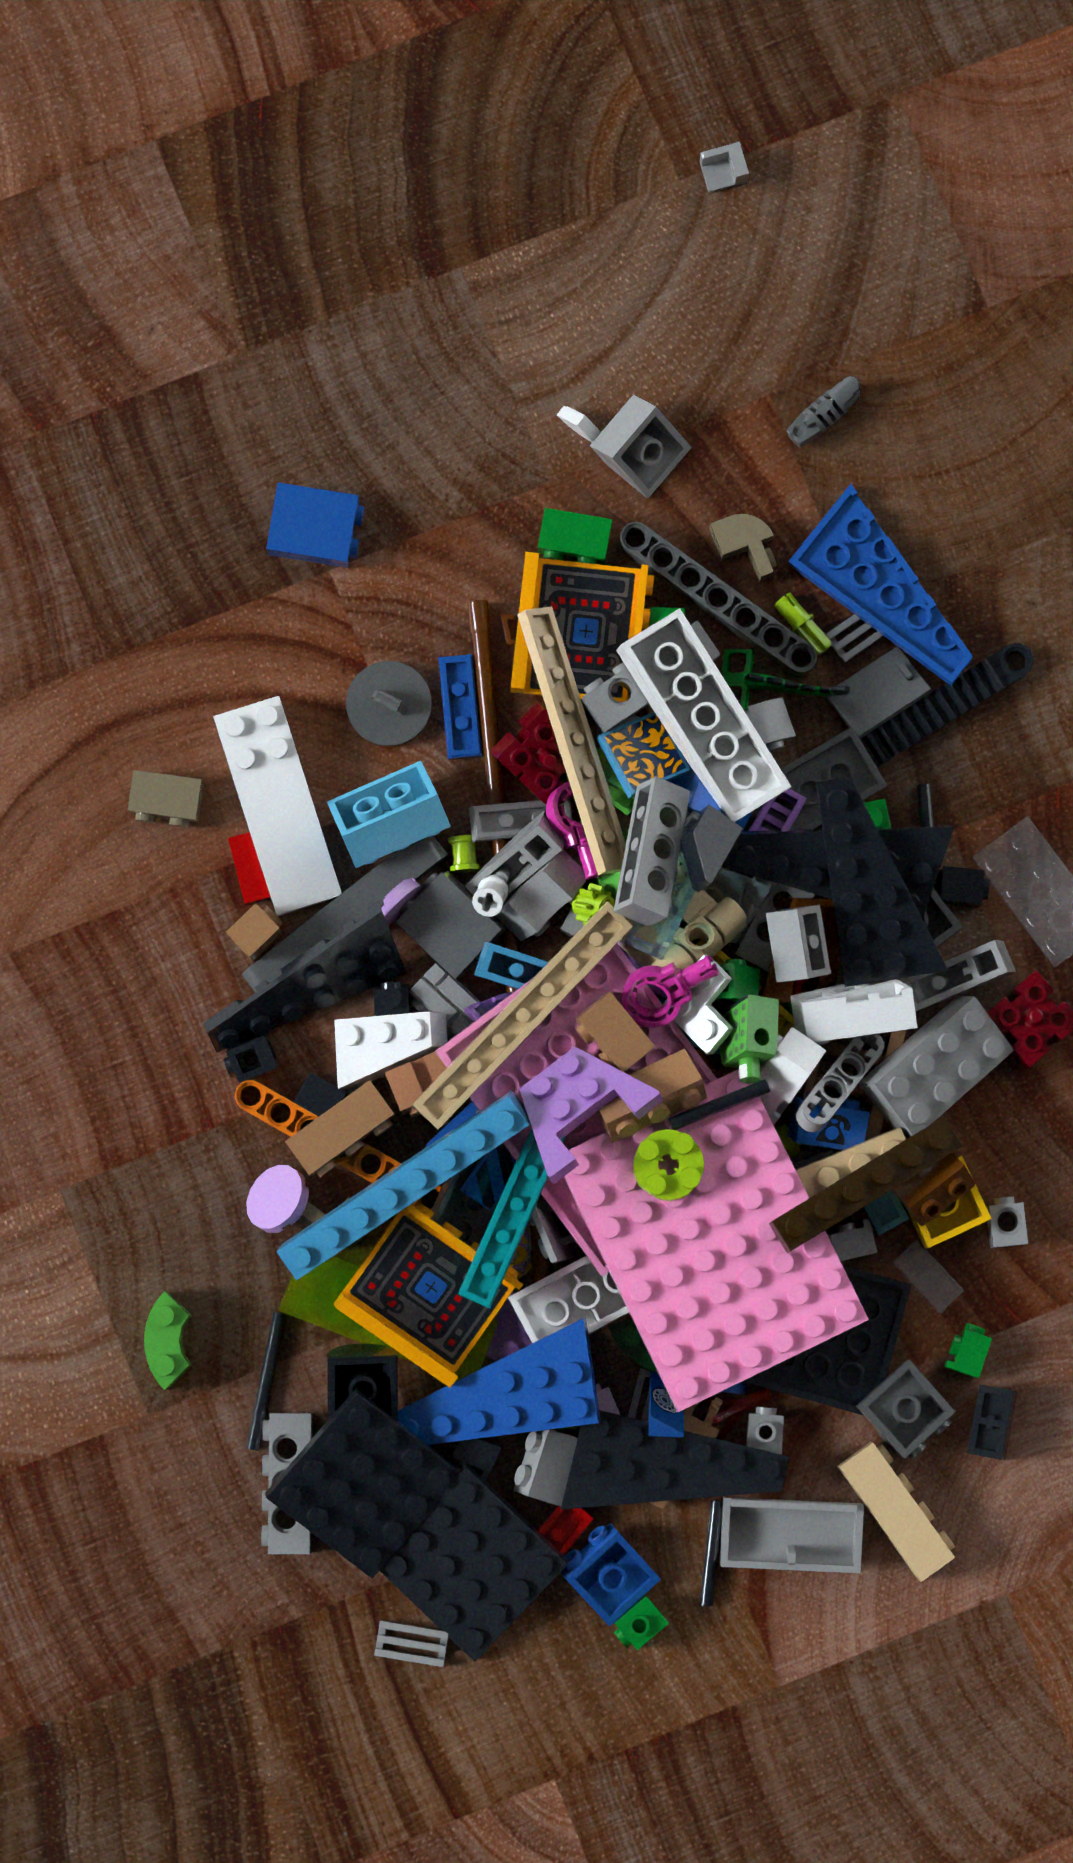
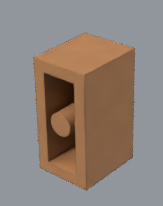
M256 903L226 931L230 939L254 963L284 935L279 928L283 924L281 919L267 905L261 909Z
M606 992L575 1018L579 1024L575 1030L588 1045L594 1042L602 1052L598 1055V1058L622 1072L628 1070L655 1047L611 992Z

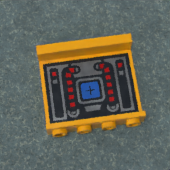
M525 552L519 613L527 609L552 606L578 692L582 699L586 695L584 691L586 686L600 677L605 682L615 675L612 669L623 662L616 651L618 647L642 632V629L649 628L650 609H645L644 604L645 595L652 596L654 575H648L649 565L642 564L641 569L544 559L539 558V553ZM518 618L510 692L542 696ZM612 687L611 695L614 700L618 702L628 700V691L624 687Z
M417 1201L414 1206L410 1204L396 1214L333 1305L336 1309L451 1388L458 1378L455 1373L514 1288L516 1287L520 1290L523 1284L516 1279L519 1272L509 1266L491 1308L458 1295L480 1244L474 1241L469 1246L459 1239L463 1234L460 1230L445 1221L443 1226L431 1219L434 1212Z

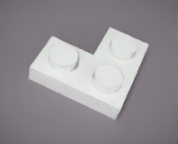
M714 960L711 962V965L713 963L716 964L719 975L691 988L693 1000L681 1005L678 1015L673 1019L706 1054H714L734 1030L711 1005L732 980Z

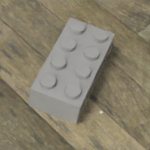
M956 996L859 1082V1085L892 1129L900 1127L904 1136L909 1138L931 1125L1011 1054L1014 1049L975 996Z

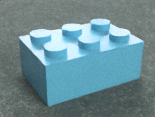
M421 761L327 801L356 868L364 864H371L380 857L394 851L403 850L412 843L426 837L435 836L442 830L451 827L438 794Z

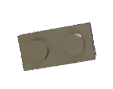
M133 770L127 811L130 815H135V821L155 824L156 818L169 820L170 826L189 828L190 823H199L204 783L202 779Z

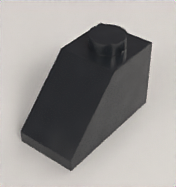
M707 805L699 812L694 810L683 824L686 832L680 840L692 889L698 893L712 884L743 829L710 805Z

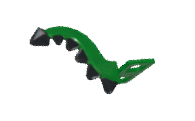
M724 650L721 675L729 688H742L740 705L744 711L748 709L750 688L755 691L771 690L786 694L819 697L849 695L850 687L848 686L818 687L770 675L752 673L755 650ZM733 654H746L747 656L745 670L742 673L730 672Z

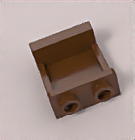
M951 1153L891 1191L907 1207L920 1226H924L957 1199L963 1197L975 1186V1182L965 1165L954 1153Z

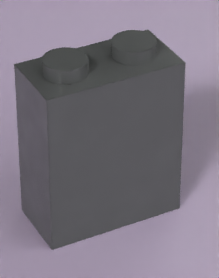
M450 871L441 872L440 875L435 872L422 885L425 891L418 899L411 898L400 909L399 912L402 916L396 923L454 979L462 978L479 960L484 942L494 944L506 931L507 927L495 916L487 917L479 914L472 904L474 895Z

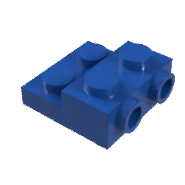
M611 1523L606 1528L604 1526L595 1528L588 1537L589 1543L581 1551L577 1549L570 1551L565 1556L570 1562L561 1571L565 1579L609 1627L661 1580Z

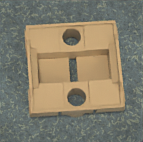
M679 853L677 862L678 876L672 889L671 910L688 925L684 929L680 928L672 919L667 917L655 924L646 926L624 917L633 927L618 943L642 967L660 966L663 968L673 962L676 968L684 969L698 962L703 955H710L711 957L716 955L746 927L747 916L739 904L732 898L725 897L717 903L704 890L698 893L692 889L684 855ZM703 939L707 943L702 946H696L691 941Z

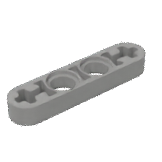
M879 1034L854 1037L806 1097L796 1113V1120L804 1130L808 1132L822 1130L874 1065L884 1050V1041ZM867 1043L871 1046V1049L862 1058L858 1053ZM850 1063L857 1070V1075H847L842 1070L841 1064ZM831 1085L835 1087L840 1097L835 1099L827 1096L824 1092V1086ZM819 1104L823 1109L814 1119L809 1114Z

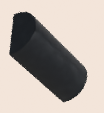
M359 1343L339 1346L327 1353V1421L355 1389L359 1390L398 1421V1355L395 1350L378 1344Z

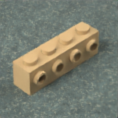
M870 1442L837 1467L918 1581L922 1582L955 1558L951 1552L955 1545L944 1530L937 1533L930 1521L935 1519V1517L923 1501L917 1504L910 1495L914 1488L903 1473L898 1476L889 1465L894 1460L883 1444L876 1447L873 1442Z

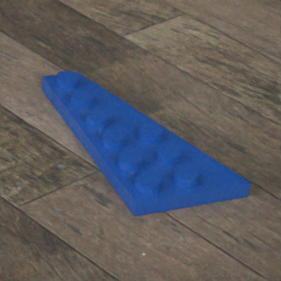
M850 484L795 552L788 565L952 686L972 661V654L950 623H947L936 607L934 600L923 589L915 573L889 536L885 535L870 509L866 508L857 495L858 492L853 485Z
M586 1317L454 1382L451 1388L446 1386L398 1410V1421L428 1445L600 1423L601 1418Z

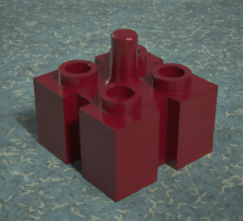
M536 702L518 721L524 728L515 737L508 732L490 752L516 777L523 771L524 774L519 780L546 804L550 794L563 785L559 778L566 770L548 712Z
M1037 970L1011 991L1017 997L1014 1001L1010 1003L1004 997L987 1012L1003 1035L1006 1034L1014 1043L1012 1045L1014 1051L1011 1054L1025 1070L1051 1050L1045 1043L1052 1037L1057 1043L1073 1030V1011L1064 1001L1058 1006L1055 1005L1048 997L1055 990Z

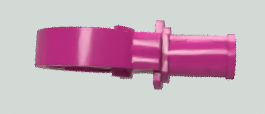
M568 781L550 794L546 803V816L553 830L564 838L566 848L578 851L585 879L590 880L592 876L593 879L603 875H598L582 823L572 821L567 817L564 810L565 807L561 805L567 798L574 797Z
M709 955L684 969L676 968L673 962L663 968L660 966L641 967L627 978L622 993V1005L637 1024L650 1028L664 1026L678 1015L681 1005L693 1000L691 988L718 976V968L715 963L711 965L713 959ZM636 981H638L636 987H634L632 996H629V989ZM646 984L656 985L668 997V1001L663 1007L655 1009L654 1016H650L651 1009L643 1007L636 997L637 989Z

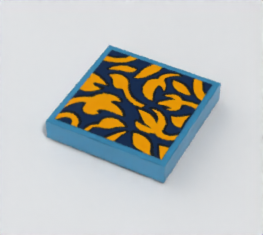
M655 712L605 732L596 739L628 799L635 797L637 785L655 776L670 782L686 775L690 771L681 751Z

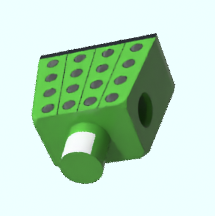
M748 994L720 1013L734 1028L719 1046L721 1062L726 1067L739 1068L741 1083L754 1084L761 1081L760 1065L776 1055L779 999Z

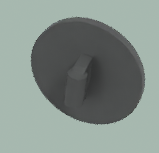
M382 661L363 669L352 681L346 698L347 714L353 728L364 739L380 746H398L414 739L426 726L432 708L430 690L423 677L412 667L395 661Z

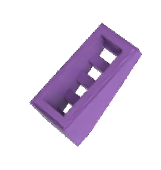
M787 789L763 805L749 831L768 830L761 826L763 822L780 832L790 831L807 798L791 789ZM776 797L793 805V810L791 811L776 803ZM771 809L787 818L786 822L768 814L769 810Z

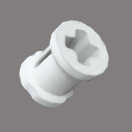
M489 875L480 881L472 901L474 909L479 914L491 917L501 911L509 893V887L505 880L498 875ZM491 893L493 898L488 897V894Z

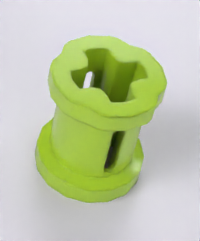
M472 835L448 837V844L452 845L453 865L450 866L451 873H468L481 870L480 864L477 863L476 842L472 841Z

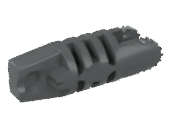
M854 376L846 377L831 390L828 389L787 429L789 438L799 448H802L823 435L827 429L831 428L842 416L846 415L848 409L860 398L861 389H859L860 383L858 379Z

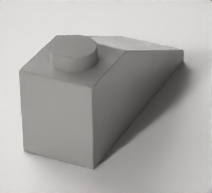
M546 810L520 830L465 885L473 895L478 890L480 881L489 875H498L503 878L509 887L508 894H510L562 851L565 845L564 838L559 836L550 826ZM489 893L488 897L493 898V895Z
M993 940L944 961L948 971L907 977L901 980V982L912 987L915 1012L986 986L1016 973L1004 941Z

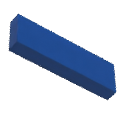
M472 654L438 657L448 760L482 757Z

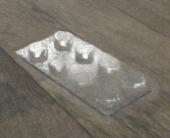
M1027 816L974 855L972 859L980 870H985V877L990 880L992 886L1055 968L1073 954V875Z

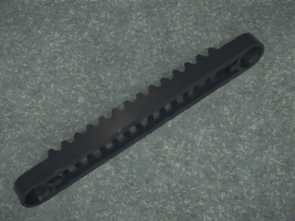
M1013 643L1004 647L962 673L952 686L948 683L944 684L864 736L860 740L877 768L1026 676L1034 663L1031 650L1021 643ZM1018 652L1024 656V668L1012 670L1008 667L1006 658L1010 653Z

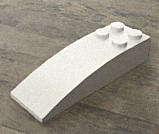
M681 609L666 616L618 647L617 653L652 709L726 817L736 822L791 787Z
M276 696L213 716L276 915L281 916L337 898L342 892L280 697Z
M587 1256L508 1297L532 1343L585 1317L588 1334L590 1335L630 1314L610 1272L601 1276Z

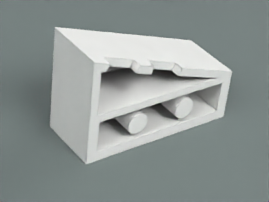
M897 979L849 987L840 984L790 996L795 1029L818 1045L826 1044L829 1040L918 1028L912 987Z
M429 1011L334 1020L338 1089L357 1090L369 1080L373 1081L386 1077L385 1072L435 1052L448 1042L446 1014Z
M793 1027L790 1028L784 1038L778 1034L776 1055L760 1065L761 1080L766 1079L770 1092L759 1097L773 1125L826 1052L824 1048Z

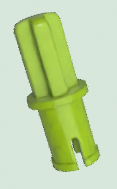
M791 592L776 602L774 605L775 609L793 628L792 632L798 633L803 640L808 642L815 649L817 655L824 653L831 646V641L813 621V614L809 615L793 597Z

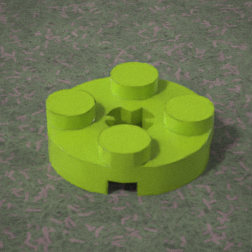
M672 1129L660 1130L650 1134L640 1143L633 1159V1173L636 1182L649 1195L661 1201H675L689 1195L699 1184L704 1172V1158L698 1144L689 1134ZM663 1156H670L671 1160H677L678 1169L674 1168L676 1173L667 1175L666 1170L659 1169L658 1162L664 1161L662 1159Z

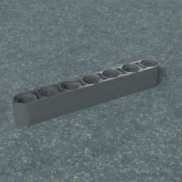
M631 522L623 527L620 533V548L627 557L640 566L642 564L649 565V573L790 675L805 677L812 672L817 661V654L808 642L640 522ZM631 533H639L644 537L645 542L640 547H631L625 539ZM658 553H666L671 557L672 563L667 567H659L654 563L653 558ZM691 572L699 577L700 582L695 587H687L681 582V576ZM720 592L725 595L727 603L722 607H714L709 603L708 597L712 593ZM742 612L750 613L754 617L755 623L750 627H742L737 623L736 616ZM769 632H775L781 636L782 644L775 648L769 647L764 642V636ZM803 652L809 657L810 664L803 668L797 667L792 663L791 656L794 653Z
M434 836L426 837L410 844L403 850L395 851L253 963L241 976L256 993L255 987L264 980L270 983L282 975L281 968L321 940H332L344 931L342 927L344 924L352 919L358 922L370 913L368 908L378 901L382 908L385 896L403 880L414 878L418 882L448 857L447 852Z

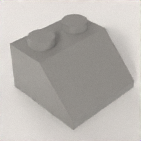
M635 395L627 401L590 445L609 468L646 498L652 495L692 448L656 406Z

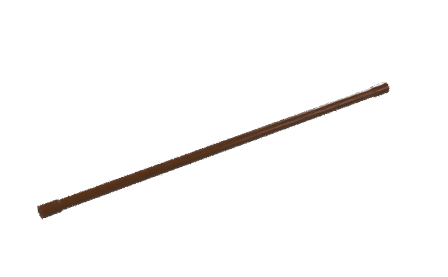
M476 600L468 602L470 632L473 637L489 805L504 804L506 801L502 763L490 752L500 739L489 636L491 630L487 600ZM509 839L492 840L494 856L509 842ZM507 928L501 935L502 947L520 952L519 939ZM506 986L507 993L517 990L516 988ZM529 1223L532 1248L530 1253L533 1283H536L553 1274V1268L550 1259L544 1258L540 1251L538 1239L541 1237L536 1225L532 1226Z

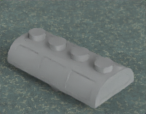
M723 1497L721 1567L861 1573L864 1503Z

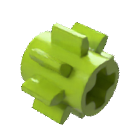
M593 883L589 884L588 890L580 888L572 901V909L576 914L575 919L582 921L583 925H585L606 902H609L614 907L615 901L611 897L612 892L604 890L602 885Z

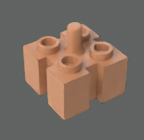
M436 1052L385 1072L403 1115L409 1113L411 1118L421 1115L412 1104L447 1068ZM448 1119L442 1126L449 1124L450 1120Z

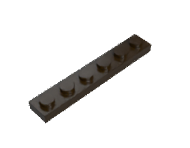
M942 1117L774 1219L769 1225L785 1251L789 1253L962 1147V1144L946 1118Z

